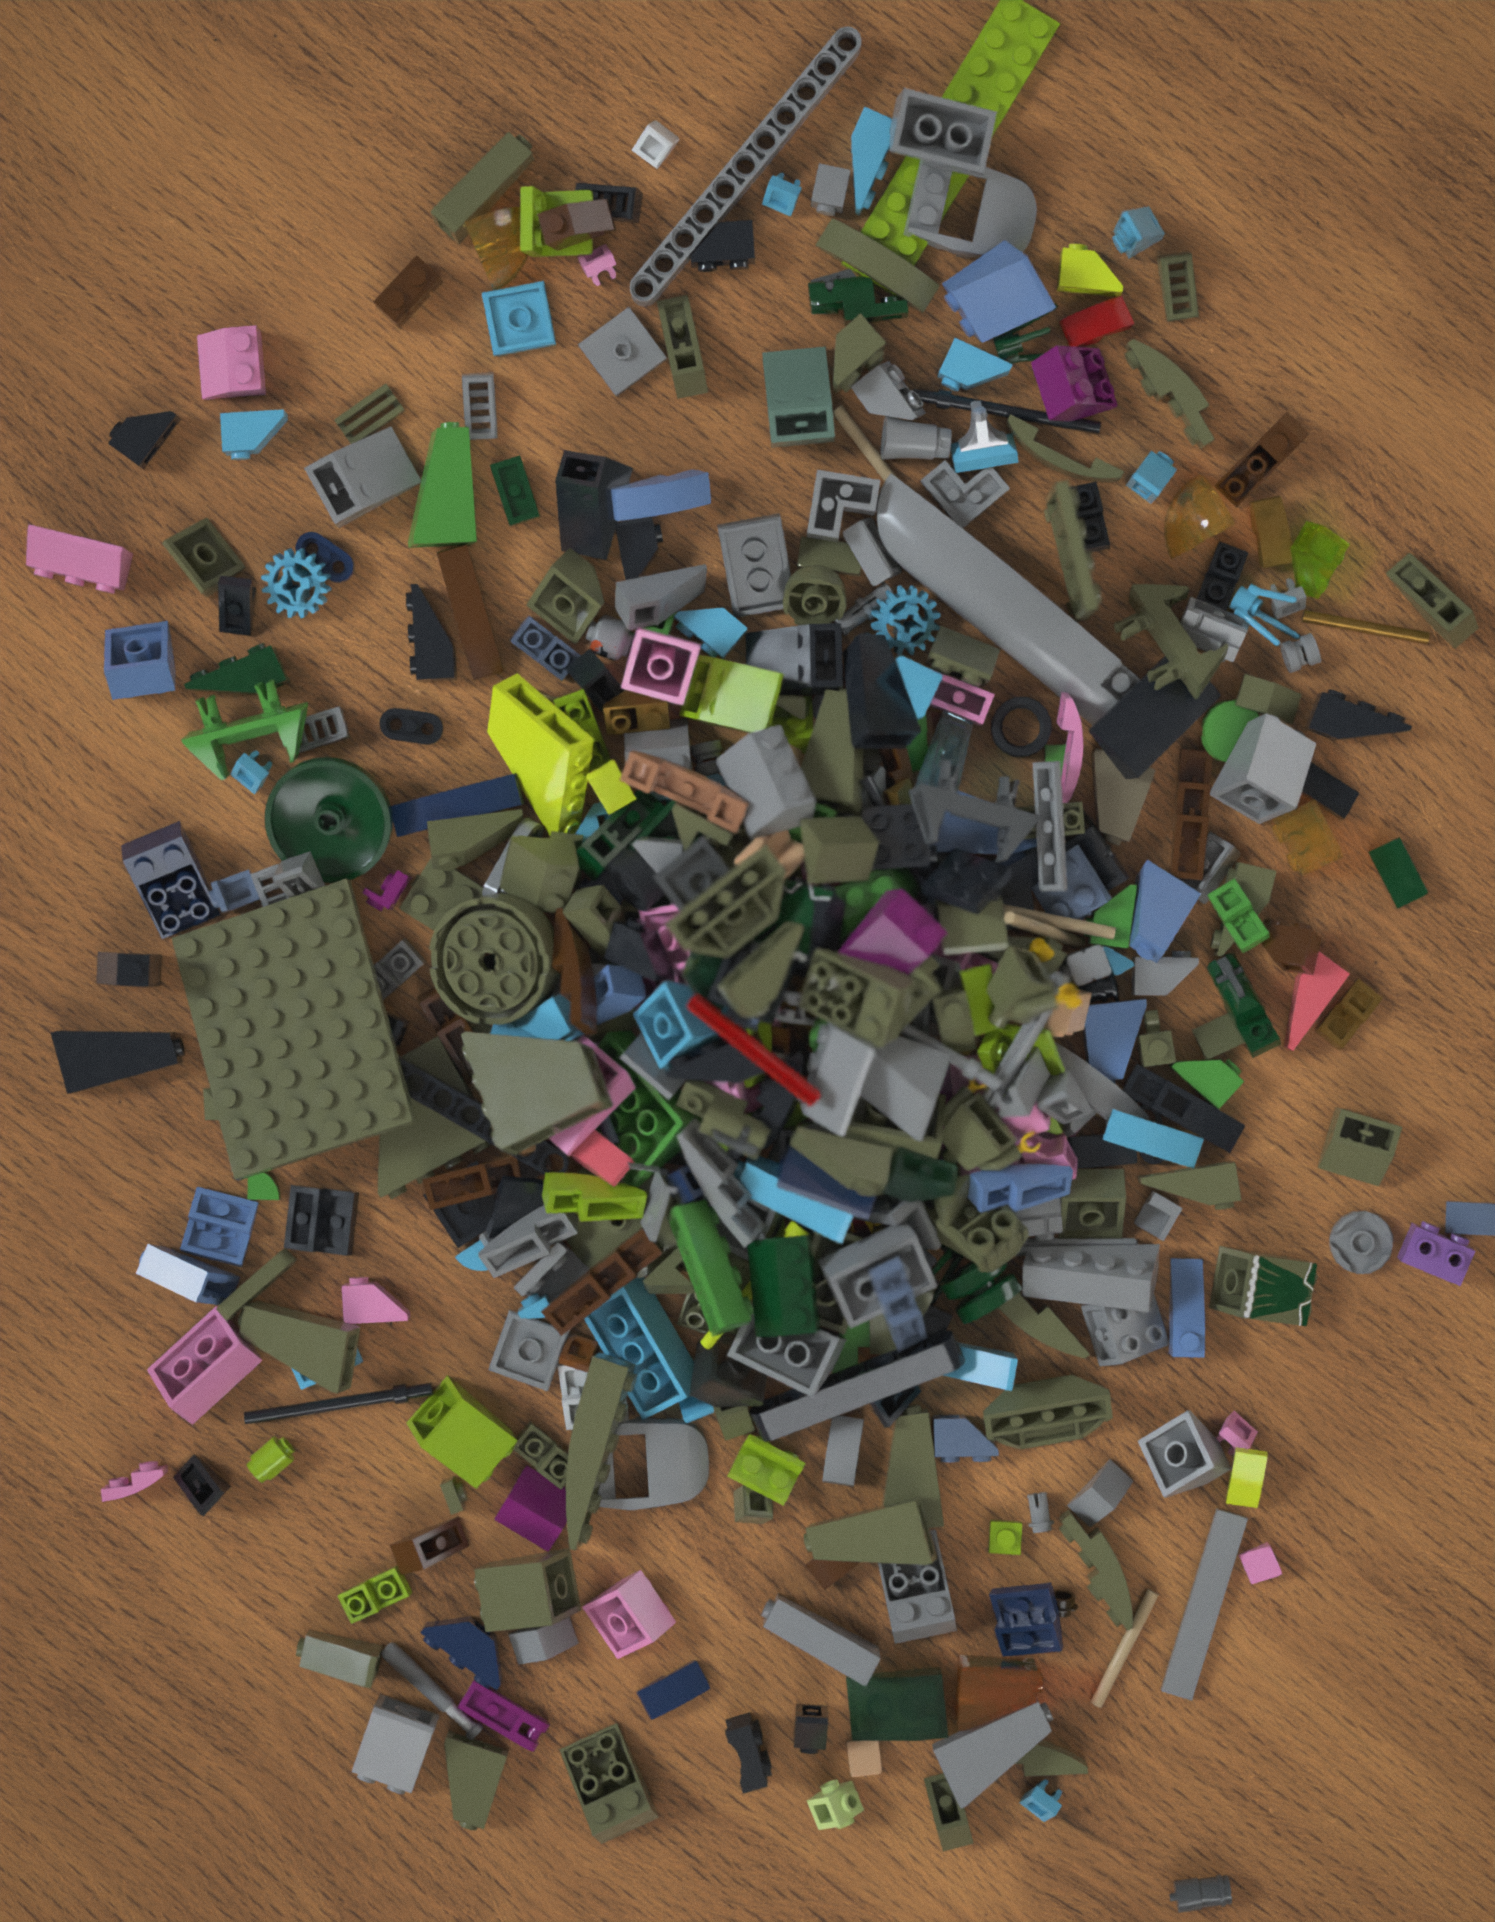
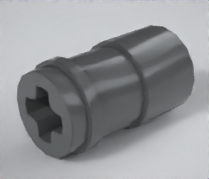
M1218 1874L1216 1877L1175 1880L1173 1881L1174 1893L1169 1894L1170 1902L1176 1901L1178 1913L1197 1911L1214 1906L1226 1907V1905L1232 1904L1228 1875L1222 1876Z

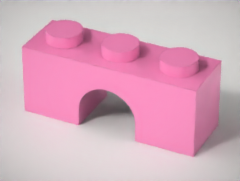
M1037 1101L1029 1116L1000 1118L1018 1139L1014 1143L1015 1146L1021 1143L1023 1136L1029 1131H1035V1134L1026 1138L1029 1146H1036L1042 1142L1036 1152L1028 1153L1025 1151L1021 1154L1026 1164L1070 1166L1073 1170L1072 1180L1076 1179L1078 1158L1067 1138L1062 1136L1056 1139H1045L1038 1135L1049 1130L1051 1116L1038 1108Z

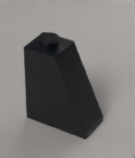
M98 952L96 983L116 986H161L162 955Z

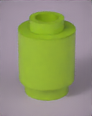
M273 1436L250 1456L251 1460L247 1463V1467L258 1481L264 1483L267 1479L272 1480L294 1461L292 1454L295 1450L284 1437L279 1440Z

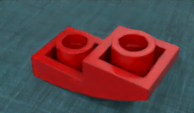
M1122 296L1083 309L1059 322L1069 346L1085 347L1098 343L1103 337L1129 330L1135 324Z

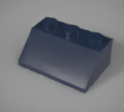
M790 1137L779 1164L776 1187L868 1220L876 1195L864 1196L857 1193V1190L845 1187L790 1145Z

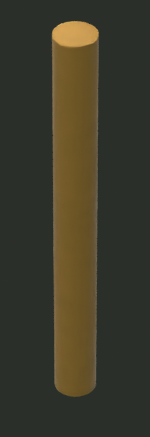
M1304 610L1302 615L1303 623L1426 645L1430 636V632L1309 610Z

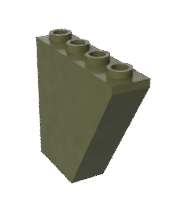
M464 1032L461 1034L464 1046H462L463 1054L467 1061L471 1063L474 1072L472 1080L482 1095L484 1101L482 1103V1110L491 1122L493 1128L492 1139L500 1150L515 1155L613 1107L594 1050L587 1045L572 1041Z
M439 1037L402 1056L474 1098L460 1070ZM416 1073L411 1074L408 1078V1086L412 1091H421L424 1086L422 1076ZM439 1090L436 1093L435 1101L440 1107H449L452 1102V1096L447 1090ZM410 1098L416 1123L380 1134L378 1194L380 1198L388 1194L390 1199H393L408 1191L405 1185L416 1179L418 1184L423 1183L422 1179L435 1176L433 1169L443 1164L448 1169L463 1161L461 1154L470 1149L476 1154L491 1146V1144ZM466 1106L463 1111V1117L468 1123H476L480 1118V1112L475 1106Z

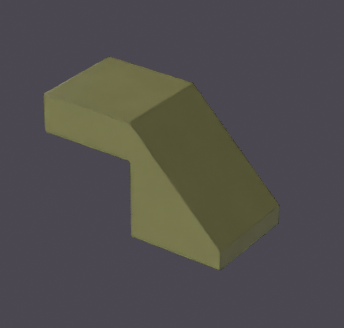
M1244 674L1235 706L1262 713V715L1267 713L1278 717L1283 723L1293 725L1302 694L1277 683Z

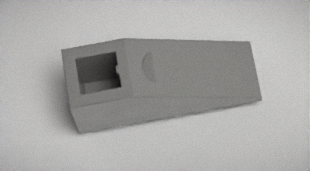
M703 564L616 582L615 609L628 631L638 627L658 625L704 593L707 566Z

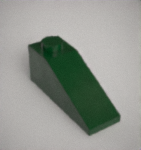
M638 789L634 793L636 800L614 812L576 851L579 868L593 881L606 871L607 864L626 849L665 808L651 793Z

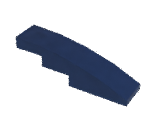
M515 773L391 806L396 835L397 837H402L427 830V821L494 813L523 805L524 801L517 774Z

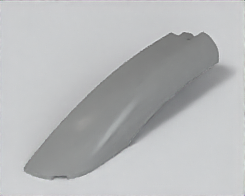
M893 474L888 476L880 490L876 512L877 531L885 550L891 558L940 601L999 646L1058 697L1061 698V692L1069 693L1079 715L1093 726L1140 680L1111 651L988 548Z

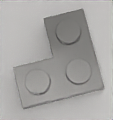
M945 460L920 480V483L951 520L962 529L1010 490L1009 486L993 467L984 468L965 484Z

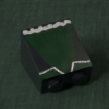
M792 876L791 880L786 879L783 882L777 919L755 935L751 946L757 948L761 946L785 922L800 924L804 929L790 962L797 965L794 972L795 975L807 978L817 948L835 953L838 952L846 902L837 895V890L829 885L819 884L818 887H815L800 877Z

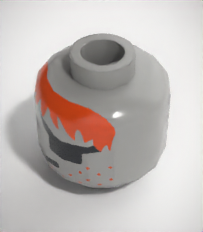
M603 615L598 623L591 622L586 639L591 641L590 649L594 654L617 661L621 656L627 657L635 633L631 632V630L628 631L622 620L609 615Z

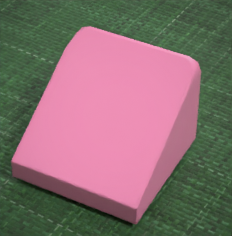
M1268 1542L1238 1554L1251 1584L1282 1575V1571Z

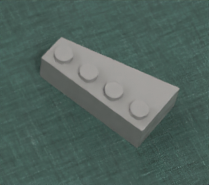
M1160 1244L1028 1247L1023 1263L1022 1296L1149 1312L1158 1278Z

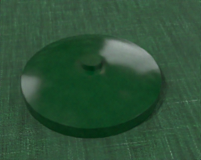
M319 757L295 765L278 780L266 803L265 829L269 842L281 861L311 852L323 882L335 883L346 878L349 880L355 879L369 871L379 861L391 838L393 816L391 805L384 789L368 771L344 759Z

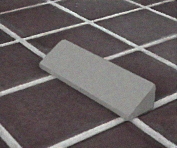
M1060 761L1033 762L1035 814L1040 815V819L1036 823L1039 890L1067 891Z

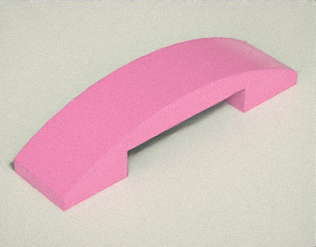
M1061 692L1057 724L1062 730H1068L1061 776L1062 803L1070 801L1080 775L1083 757V733L1079 713L1069 693Z

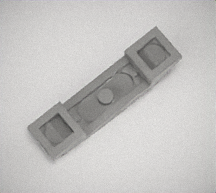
M1054 1041L1065 1068L1064 1072L1068 1070L1071 1072L1091 1109L1106 1120L1105 1124H1108L1112 1109L1143 1119L1149 1118L1146 1112L1111 1080L1086 1061ZM1049 1075L1048 1079L1057 1075Z

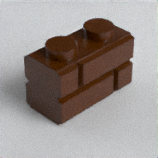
M416 255L373 303L381 313L400 329L430 297L429 293H434L443 282Z

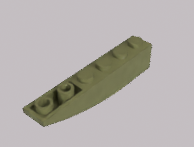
M603 1353L592 1356L575 1414L569 1445L566 1475V1519L569 1549L577 1550L583 1546V1543L587 1544L591 1537L593 1526L589 1525L592 1513H597L602 1496L598 1495L600 1485L606 1482L611 1466L607 1464L610 1452L614 1453L618 1445L619 1435L616 1434L618 1423H622L627 1414L628 1404H625L627 1392H632L637 1380V1374L633 1373L636 1364Z

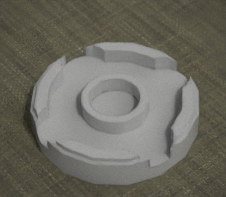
M1352 1211L1340 1217L1332 1227L1329 1236L1330 1252L1334 1260L1345 1270L1356 1274H1369L1382 1268L1390 1259L1393 1247V1234L1388 1224L1378 1215L1367 1211Z

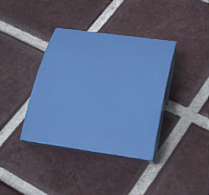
M197 1186L180 1251L242 1267L259 1203Z

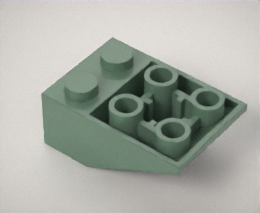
M814 347L762 352L771 448L834 442L835 430L826 348Z

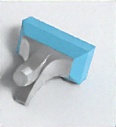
M980 400L971 402V422L968 432L965 436L958 439L957 443H951L950 451L955 473L1018 463V452L1013 434L999 431L989 423L987 410L982 407Z

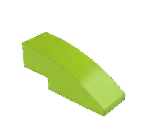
M545 1173L542 1192L546 1214L578 1212L580 1221L643 1218L647 1198L646 1191L628 1184L618 1182L613 1187L600 1177L574 1173Z

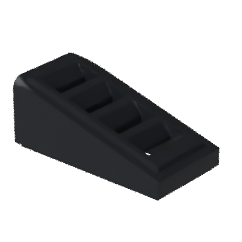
M576 183L575 191L590 190L593 192V200H599L600 194H604V199L608 200L610 210L612 208L613 196H617L616 209L611 211L613 221L639 223L643 193L638 188ZM626 197H628L627 210L624 212Z

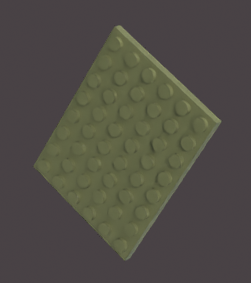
M346 878L172 938L234 1180L240 1181L416 1123L351 880Z

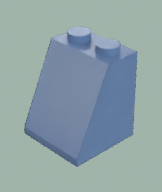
M1006 240L942 283L948 293L944 296L945 301L953 312L958 310L962 317V320L959 321L961 328L969 338L974 336L982 343L1056 308L1028 257Z

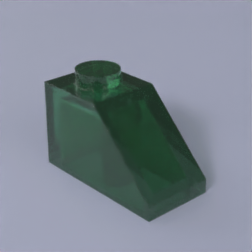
M898 1146L891 1156L887 1184L881 1193L907 1202L951 1196L956 1192L958 1166Z

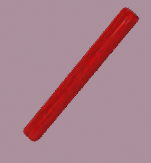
M696 993L686 1005L689 1011L805 1104L812 1107L818 1101L822 1094L821 1091L704 997Z

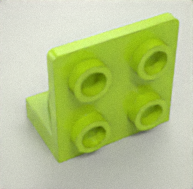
M533 186L521 187L520 251L531 257L591 255L593 253V239L558 251L546 245L537 214L567 203L592 201L593 192L590 190L542 192Z
M1007 1024L1003 1029L999 1028L985 1034L977 1051L985 1070L993 1075L995 1074L1022 1026ZM1042 1029L1032 1047L1039 1048L1050 1075H1059L1065 1071L1050 1031ZM1029 1054L1026 1056L1024 1061L1027 1062Z

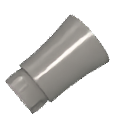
M885 416L881 436V460L896 458L933 460V458H949L952 431L951 429L937 427L935 424H924Z

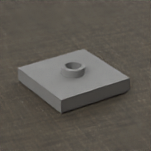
M630 307L626 308L578 344L579 348L616 397L667 360L665 354Z
M510 1309L488 1370L548 1391L569 1331L561 1336L550 1323L536 1318H520L517 1311Z

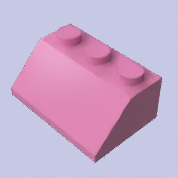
M34 525L28 526L26 565L35 569L34 575L53 579L54 574L66 576V583L83 587L86 581L97 584L96 590L114 594L115 589L125 590L133 553L104 542Z
M218 1306L213 1308L147 1369L170 1409L192 1425L263 1361L254 1346L239 1337V1328L231 1320L226 1321L216 1310Z

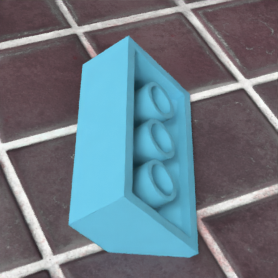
M637 1277L616 1291L607 1302L584 1318L604 1354L615 1358L620 1357L621 1360L636 1364L633 1373L637 1374V1380L632 1392H627L640 1417L644 1420L688 1398L703 1387L706 1382L656 1295L649 1294L645 1290L643 1283L645 1277Z

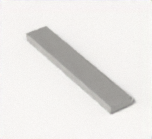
M1219 1508L1215 1510L1163 1679L1162 1692L1191 1701L1193 1699L1248 1518Z

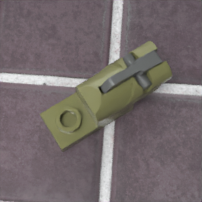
M687 1079L676 1106L704 1118L699 1129L700 1132L715 1138L717 1142L727 1145L736 1152H742V1154L757 1160L771 1131L762 1122L744 1114L748 1102L704 1081Z

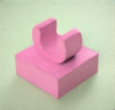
M606 244L593 249L591 255H580L577 257L587 278L591 277L596 286L601 285L598 274L604 270L608 271L612 279L616 278V273L612 266L617 264Z
M1233 1411L1226 1418L1216 1439L1219 1443L1224 1439L1231 1444L1228 1454L1233 1455L1235 1447L1251 1448L1258 1431Z

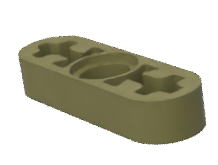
M287 1248L283 1249L228 1296L216 1310L226 1321H229L243 1309L244 1305L251 1303L297 1260Z

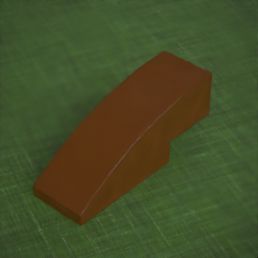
M434 986L417 997L418 1003L469 1085L473 1083L472 1075L474 1072L471 1063L467 1061L463 1054L462 1046H464L461 1034L464 1032H475L468 1020L456 1014L445 1004Z

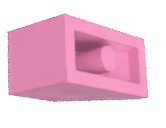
M368 1277L349 1278V1283L342 1285L343 1318L345 1323L408 1321L410 1319V1311L378 1282H369Z

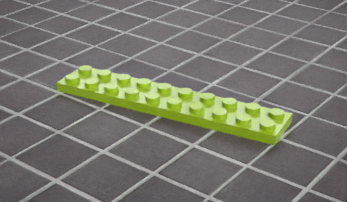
M1000 0L941 98L997 112L992 133L993 137L1059 28L1060 23L1023 0ZM906 156L860 233L873 239L915 266L927 247V241L915 235L910 237L903 235L920 159ZM952 172L941 222L969 175ZM844 261L842 262V266L852 270V272L857 274L858 276H864L869 278L868 276L861 273L860 271L853 268ZM872 279L873 285L892 296H896L895 293Z

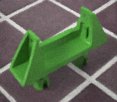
M273 679L269 680L266 683V687L263 682L254 685L257 690L263 712L226 723V721L221 719L215 695L209 696L206 701L202 697L197 699L195 703L198 706L204 727L189 732L181 741L221 780L226 779L230 775L225 763V754L222 744L226 743L229 745L278 732L283 746L287 749L291 763L299 757L308 702L289 707L282 706L275 687V681Z

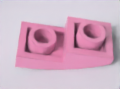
M158 1461L143 1462L139 1464V1468L131 1472L132 1482H128V1477L110 1479L109 1485H105L101 1489L102 1502L123 1498L147 1488L168 1472V1465L159 1466Z

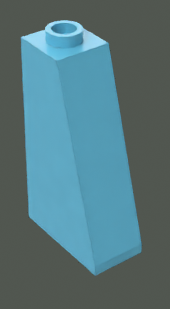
M749 1156L746 1157L745 1162L739 1160L737 1163L738 1167L733 1175L752 1195L751 1199L836 1242H843L853 1215L776 1187L780 1163L759 1156L757 1160Z

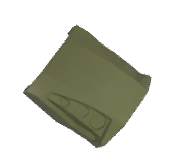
M968 1200L950 1226L943 1227L940 1218L936 1220V1225L940 1231L975 1262L981 1272L997 1270L1019 1253L1029 1237L1028 1228L1007 1205L980 1213L974 1204Z

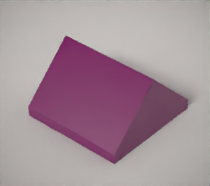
M526 1464L494 1520L549 1552L567 1523L566 1488L559 1489L537 1470Z

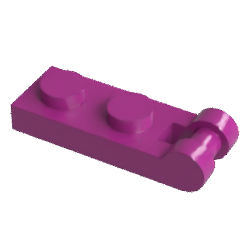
M475 1679L457 1707L531 1752H534L539 1744L537 1740L541 1733H546L550 1726L546 1719L533 1714L492 1688L487 1689ZM523 1722L531 1726L526 1734L518 1730Z

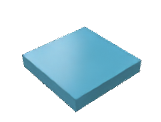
M544 281L482 293L494 357L556 345Z

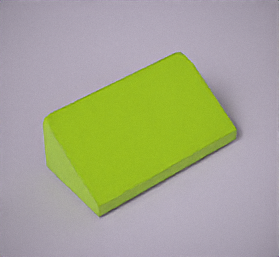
M986 964L958 971L961 986H963L967 996L974 1036L999 1029L988 1019L995 1008L987 993V987L993 977L991 965Z

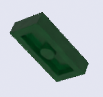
M521 456L491 464V471L509 526L512 527L539 518V511Z

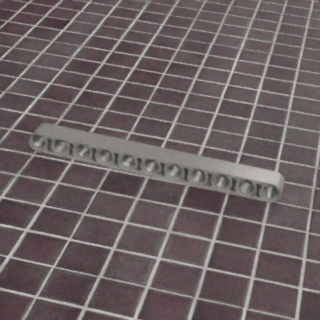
M846 26L835 32L635 274L629 287L635 304L647 307L657 301L691 260V255L717 225L724 220L860 54L862 41L860 33L856 29ZM844 38H850L855 42L856 46L850 51H844L839 47L838 43ZM822 63H830L835 67V72L832 75L826 76L818 71V67ZM809 87L813 89L815 96L810 100H803L798 96V91L801 88ZM785 111L790 112L794 115L795 120L791 124L783 125L778 121V115ZM763 136H769L774 140L775 144L770 149H762L757 145L758 139ZM741 161L752 162L755 167L754 170L749 174L740 173L737 170V165ZM722 185H729L734 189V194L730 198L724 199L717 195V189ZM700 210H710L714 214V218L709 223L699 222L696 215ZM681 234H689L694 241L691 246L681 248L676 244L677 237ZM667 258L673 262V267L669 272H660L656 269L657 261ZM641 283H648L653 287V291L647 297H640L635 292L636 287Z

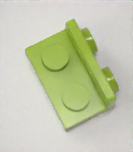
M749 1434L742 1444L727 1477L784 1505L805 1463L799 1460L796 1454L790 1451H782L772 1446L769 1441H763L761 1436Z

